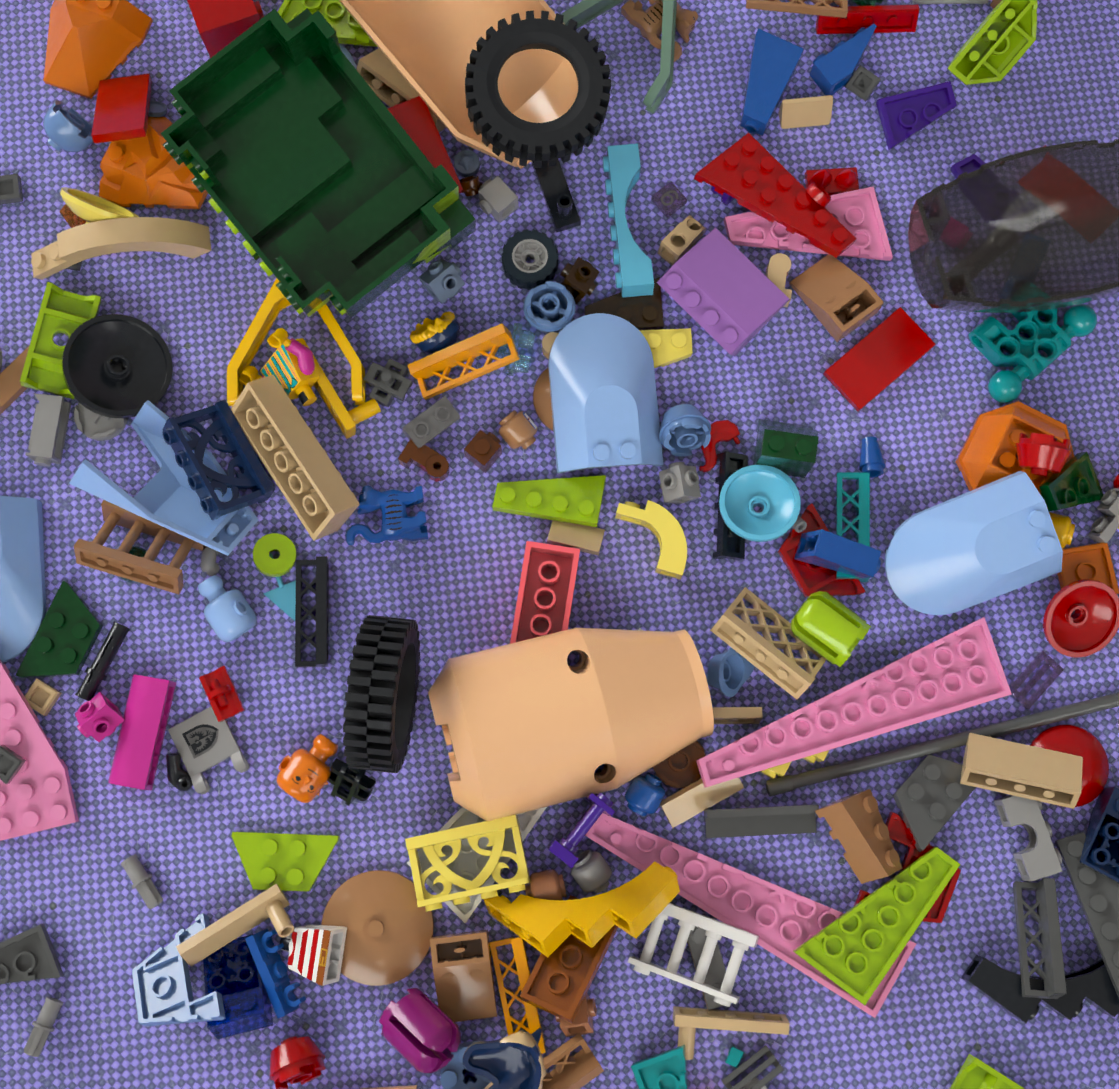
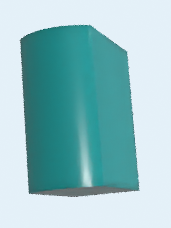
M731 1045L725 1063L738 1068L744 1051Z

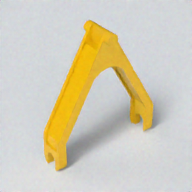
M277 278L227 366L228 406L233 407L244 389V385L239 381L243 370L250 366L280 311L291 305L276 286L279 283ZM325 304L317 311L351 365L352 401L355 400V405H361L366 402V383L363 380L365 368L327 304Z

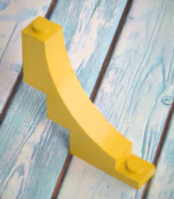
M654 861L645 871L629 882L592 897L574 900H546L520 894L512 903L504 895L483 900L489 915L546 957H549L570 934L591 948L614 925L637 939L677 896L680 889L675 871L668 866L663 867Z

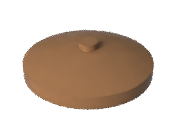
M386 870L360 873L345 881L329 899L321 925L347 927L341 973L350 980L370 986L392 984L411 974L426 957L430 949V938L434 934L432 911L426 912L425 906L418 907L414 882L399 873Z

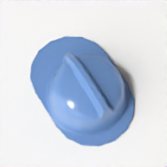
M730 648L726 653L714 655L710 659L708 673L706 674L707 683L721 690L725 696L733 697L750 677L755 666L733 648Z

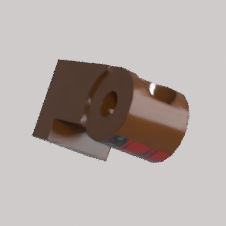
M411 439L398 457L399 464L409 469L413 463L426 471L429 478L436 482L445 480L450 472L449 463L444 456L426 445L418 448Z

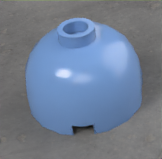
M56 100L45 114L43 121L45 133L49 137L48 143L58 151L63 149L67 152L78 153L85 150L93 142L89 132L92 131V126L74 109L70 108L67 111L62 108L65 103Z

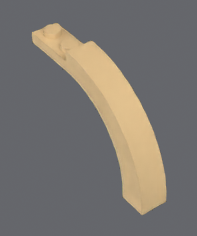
M159 217L116 218L79 225L57 233V241L31 253L33 277L43 280L83 260L119 252H165L194 259L211 251L209 227L190 221Z

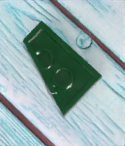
M1088 452L1077 453L1064 465L1060 473L1053 474L1039 487L1048 511L1061 510L1098 501L1104 495Z

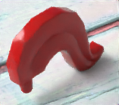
M729 420L716 421L711 424V440L705 448L701 446L705 465L700 466L699 471L708 472L715 467L717 460L715 446L717 443L722 441L729 442L733 439L736 444H740V440L737 437L740 435L737 425Z

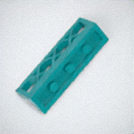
M837 472L836 535L842 536L851 529L856 534V542L869 547L870 473ZM842 479L856 480V492L852 496L842 489ZM842 495L847 499L843 504ZM849 503L856 508V518L851 523L842 515V509ZM842 521L847 525V527L843 530ZM836 571V579H858L860 582H868L870 579L859 578Z

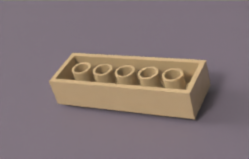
M270 375L248 382L231 408V411L250 445L313 541L338 531L360 505L355 494L349 489L341 473L335 468L326 451L322 448L311 428L308 427L297 407L294 406L276 377Z

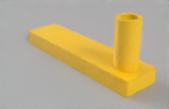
M313 355L314 362L320 373V378L314 386L343 435L348 439L356 435V425L380 413V407L375 399H371L347 411Z

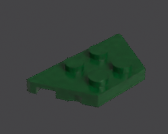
M63 581L16 676L28 678L80 674L103 625L90 612L86 603L75 593L71 584Z

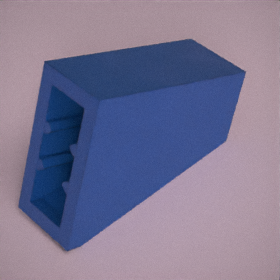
M821 529L802 533L794 559L859 578L874 577V574L880 568L881 560L879 558L881 551Z

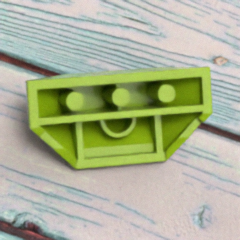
M1002 0L959 49L947 69L965 85L1001 81L1036 40L1038 1Z

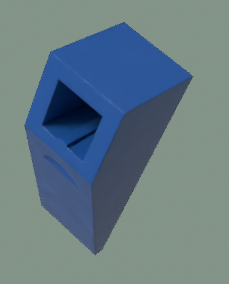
M875 23L867 29L865 27L859 29L853 35V38L848 41L843 40L833 48V51L828 54L823 53L813 61L810 77L825 96L833 95L845 87L851 79L877 27Z

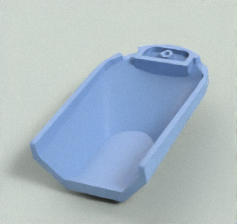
M595 313L573 320L556 337L551 347L548 361L557 473L588 468L631 465L663 466L662 444L659 440L660 423L654 362L647 340L633 324L615 315Z
M1023 471L1015 472L912 515L896 529L895 535L885 553L886 577L895 595L910 608L930 615H947L959 612L1062 572L1063 550L1045 500L1026 472Z
M0 496V660L3 663L25 652V649L33 641L46 615L42 502L35 498Z

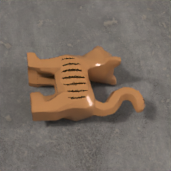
M629 0L621 7V14L630 24L640 29L642 37L649 40L651 45L661 49L659 36L662 33L663 2L661 0H648L651 6L644 11L642 9L643 4L640 1L634 3L632 0ZM677 2L676 29L683 40L688 43L690 40L689 34L695 27L698 14L696 11L681 8ZM676 41L674 62L682 55V47Z

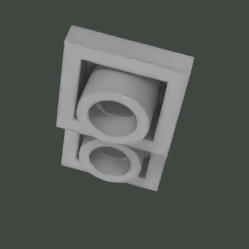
M1119 488L1108 490L1101 498L1102 502L1097 509L1104 516L1095 520L1091 527L1092 530L1087 535L1094 542L1108 543L1119 526Z

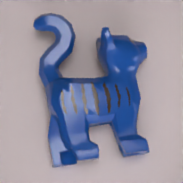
M369 485L364 486L359 495L360 505L357 507L359 508L357 512L361 515L381 509L382 528L381 531L374 533L367 525L359 523L351 525L345 534L347 544L354 545L357 534H361L370 543H380L386 540L402 539L417 541L428 539L427 526H422L427 523L425 511L418 512L414 517H408L406 508L424 502L422 486L416 487L413 492L409 493L394 489L379 492Z

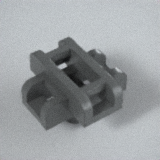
M392 359L388 360L385 367L372 362L363 379L366 384L374 387L369 398L375 399L386 407L391 405L394 398L404 401L409 387L413 384L411 380L405 378L408 373V367Z

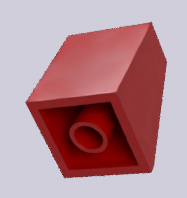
M187 0L210 58L264 17L259 1Z

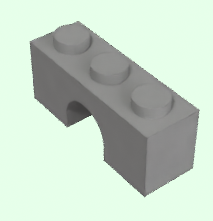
M1013 795L994 800L1003 827L1021 825L1029 834L1027 847L1022 851L1013 853L1022 880L1032 882L1063 872L1060 865L1062 864L1061 854L1057 848H1054L1050 838L1052 837L1051 827L1047 821H1044L1040 811L1043 808L1042 802Z

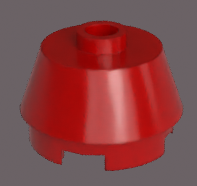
M1020 433L1019 442L1015 444L1019 467L1031 470L1030 474L1047 476L1048 472L1060 473L1072 453L1070 451L1071 440L1063 439V443H1060L1055 436L1031 433L1030 438H1028L1026 434Z
M309 1036L287 1038L281 1042V1045L271 1051L270 1080L274 1081L276 1089H287V1083L295 1084L301 1082V1085L310 1082L321 1075L320 1070L326 1069L324 1063L325 1055Z

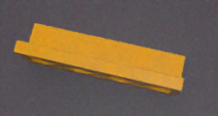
M501 323L408 364L410 374L417 379L422 396L427 400L520 360L511 332ZM508 344L511 355L502 359L496 357L495 354L498 348ZM480 355L487 357L483 367L479 369L471 367L476 357ZM458 365L464 368L460 377L456 379L448 377L453 367ZM432 376L439 377L440 380L437 386L428 390L425 379Z
M519 936L489 942L508 1036L518 1032L520 1028H523L530 1034L539 1028L542 1029L538 1008L522 1001L518 996L519 991L521 990L522 992L530 976L524 940ZM512 944L514 957L509 965L499 959L497 947ZM514 962L516 963L517 970L511 967ZM500 964L506 968L503 975L501 972ZM509 970L519 978L520 985L515 993L504 987L503 979ZM506 993L512 996L509 1003L507 1002ZM515 999L524 1004L526 1013L521 1021L512 1017L509 1012V1008ZM526 1018L528 1022V1027L523 1024ZM512 1022L518 1025L515 1031H513ZM541 1032L538 1043L541 1054L546 1053L543 1032Z

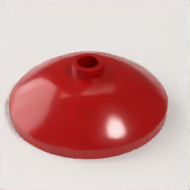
M1084 579L1066 585L1054 595L1046 608L1043 629L1047 641L1056 651L1069 657H1086L1100 651L1113 639L1118 631L1119 597L1112 588L1097 580Z
M1058 725L1045 729L1031 742L1030 746L1083 757L1082 791L1075 807L1090 803L1103 791L1108 780L1109 762L1103 746L1090 732L1073 725Z

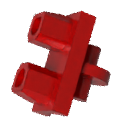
M222 666L211 673L199 677L218 722H222L245 711L226 666Z

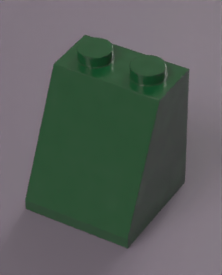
M759 419L753 465H768L783 471L788 476L805 478L816 463L819 437L811 426Z

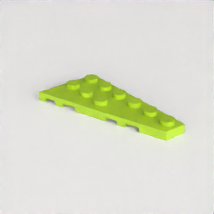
M938 847L932 848L793 952L860 1003L866 1005L961 864Z

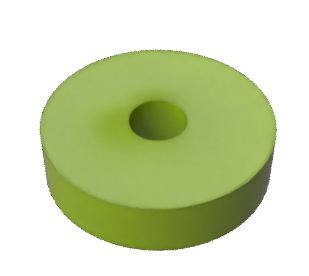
M279 533L264 535L256 542L253 548L254 564L266 576H283L295 565L296 548L293 542L285 535ZM276 551L280 556L277 559H272L269 556L270 553Z

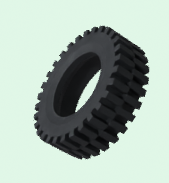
M534 10L526 11L525 20L520 19L519 13L511 15V24L509 25L505 18L498 21V31L491 26L486 30V40L480 37L476 42L477 51L472 49L470 63H467L466 108H468L470 122H473L474 131L477 135L482 134V142L486 147L490 143L493 145L492 152L497 156L503 151L506 161L512 163L514 157L519 158V165L525 167L527 166V160L534 161V168H541L542 161L548 160V166L551 167L556 166L558 158H561L562 162L565 163L570 160L571 153H574L575 156L581 154L583 146L589 147L593 142L594 135L597 136L600 132L610 99L609 64L605 65L606 56L604 51L598 52V41L595 37L588 41L589 31L584 27L578 33L576 31L577 22L570 19L568 25L563 24L564 15L556 13L555 21L549 20V11H541V18H534ZM528 49H544L563 56L571 63L578 80V93L573 105L564 115L553 121L533 123L518 118L507 109L498 91V77L504 63L513 54Z
M368 615L359 628L360 633L357 634L356 645H354L352 651L353 660H350V676L347 677L348 690L345 692L346 707L344 708L343 715L345 717L343 732H345L343 738V745L345 746L344 755L346 756V763L349 768L398 773L407 755L411 739L410 732L413 730V718H415L416 712L415 703H417L418 695L416 694L419 687L418 675L420 673V634L416 620Z

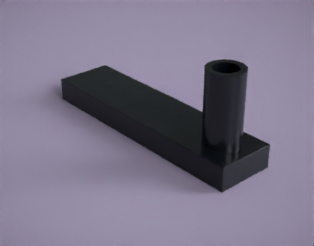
M557 159L556 166L551 167L548 166V160L542 161L541 168H534V161H532L531 163L556 233L581 225L559 160Z

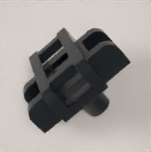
M337 758L331 765L330 777L327 780L334 785L331 796L341 798L346 801L345 804L350 806L355 798L360 801H366L371 795L376 781L365 775L366 770L349 768L347 763Z

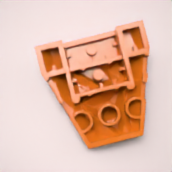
M148 116L147 134L145 137L111 141L100 162V168L104 174L100 180L99 197L122 207H131V204H143L146 208H154V205H167L168 208L200 209L208 192L205 190L201 193L191 181L195 177L184 162L178 165L163 146L166 140L161 133L173 124L164 116Z

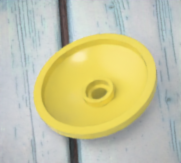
M61 188L60 195L63 201L74 214L86 221L85 224L108 219L139 217L134 212L96 195L73 188Z

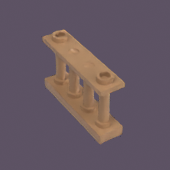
M103 500L101 506L105 522L93 541L77 540L74 545L76 563L180 594L184 587L183 573L180 567L191 548L203 551L206 546ZM116 525L130 529L118 549L103 546ZM141 532L155 536L144 557L128 554ZM166 540L181 544L169 565L154 561Z

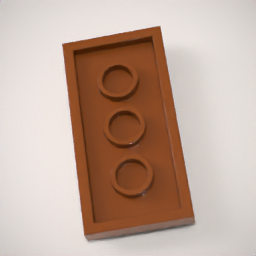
M570 895L568 898V900L579 899L572 895ZM614 925L593 948L570 934L549 957L541 953L520 994L521 1000L573 1023L618 926Z

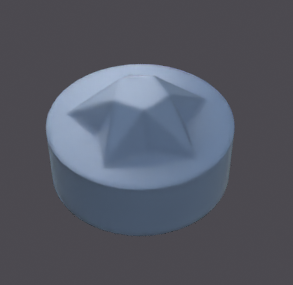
M471 150L459 152L454 159L455 170L462 177L476 175L480 169L479 157Z

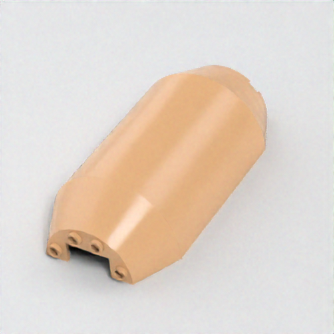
M339 0L458 142L511 166L519 167L520 169L525 167L519 165V158L514 157L512 163L506 161L503 151L497 156L492 152L493 145L490 143L486 147L482 142V134L477 135L474 131L473 122H470L468 108H466L467 63H470L472 49L477 51L476 42L480 37L486 40V30L491 26L498 31V21L505 18L509 25L511 24V15L519 13L520 19L525 20L526 11L534 10V18H541V11H549L548 19L555 21L556 14L544 0ZM528 49L513 54L504 63L498 77V91L504 105L512 114L528 122L544 123L561 117L571 108L577 97L578 80L571 63L563 56L549 50Z

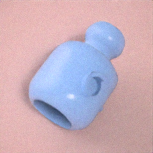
M213 575L198 585L199 593L210 602L204 608V616L221 641H233L256 625L257 617L242 593L237 589L226 592L223 588V581L219 576Z

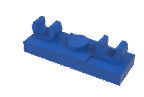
M267 928L245 938L275 1014L279 1019L300 1008L299 1005L306 998L305 996L296 998L293 990L299 987L300 983L294 982L290 984L287 967L277 952L284 947V944L274 945L272 936L277 934L275 929L269 931Z

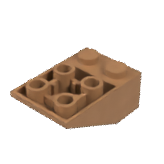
M830 254L789 282L790 286L836 342H839L876 315L884 303L868 282Z
M488 929L431 937L430 948L438 1007L454 1022L497 1017Z

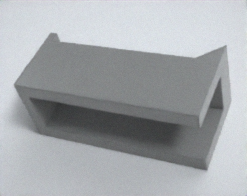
M33 393L38 399L39 404H36L28 446L30 453L26 452L25 455L34 460V464L50 467L51 463L61 464L71 403L64 402L63 396Z

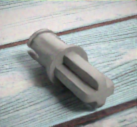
M134 854L124 860L121 866L133 883L132 889L136 888L149 909H153L163 902V898L151 880L152 874L148 875L137 858L138 856Z
M46 997L37 1020L32 1022L34 1027L24 1047V1053L32 1057L40 1056L50 1032H54L55 1028L53 1025L64 1002L52 997Z

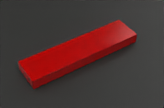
M918 5L848 6L846 18L817 15L815 31L816 34H854L863 27L867 29L875 23L877 27L874 33L915 32L920 8Z

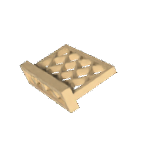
M746 587L710 630L796 700L813 683L815 676L826 661L824 657L793 635L789 621ZM743 598L752 604L753 609L745 607ZM749 616H756L759 624H751ZM765 617L771 619L775 626L767 625ZM770 633H778L780 641H773ZM786 634H790L795 638L796 643L788 642ZM792 650H799L801 658H794ZM807 651H811L820 659H810Z

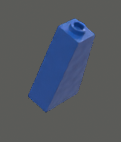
M759 28L756 32L752 49L740 126L744 127L749 133L763 136L800 63L804 48Z

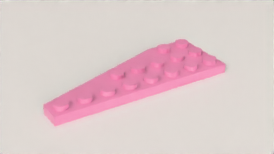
M1 660L0 745H5L26 761L10 784H5L0 779V841L79 821L68 768L63 759H60L53 748L54 744L50 738H47L39 724L40 721L19 686L15 685L9 675L8 668Z

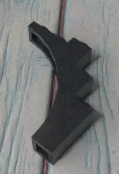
M978 955L974 957L961 979L1024 1023L1032 1020L1037 1015L1040 1002L1059 1016L1068 1020L1076 1017L1081 1012L1084 999L1104 1014L1112 1017L1119 1014V998L1103 959L1082 970L1065 974L1067 994L1058 999L1022 997L1021 974L1005 970ZM1030 976V990L1044 991V980L1041 977Z

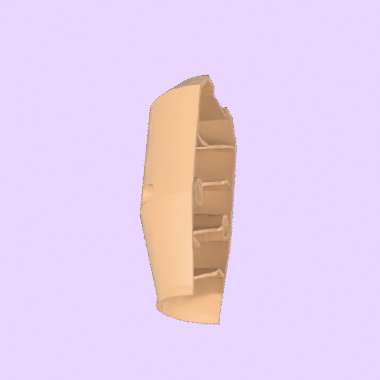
M572 628L448 659L428 692L436 726L442 725L446 745L452 744L453 752L448 753L453 772L447 774L453 801L485 821H492L587 797L590 793L598 794L617 789L700 738L711 736L714 731L713 708L706 675L696 646L685 629L666 632ZM572 651H577L579 661L577 664L569 666L567 663L568 655ZM604 764L603 770L599 773H595L596 769L600 765Z

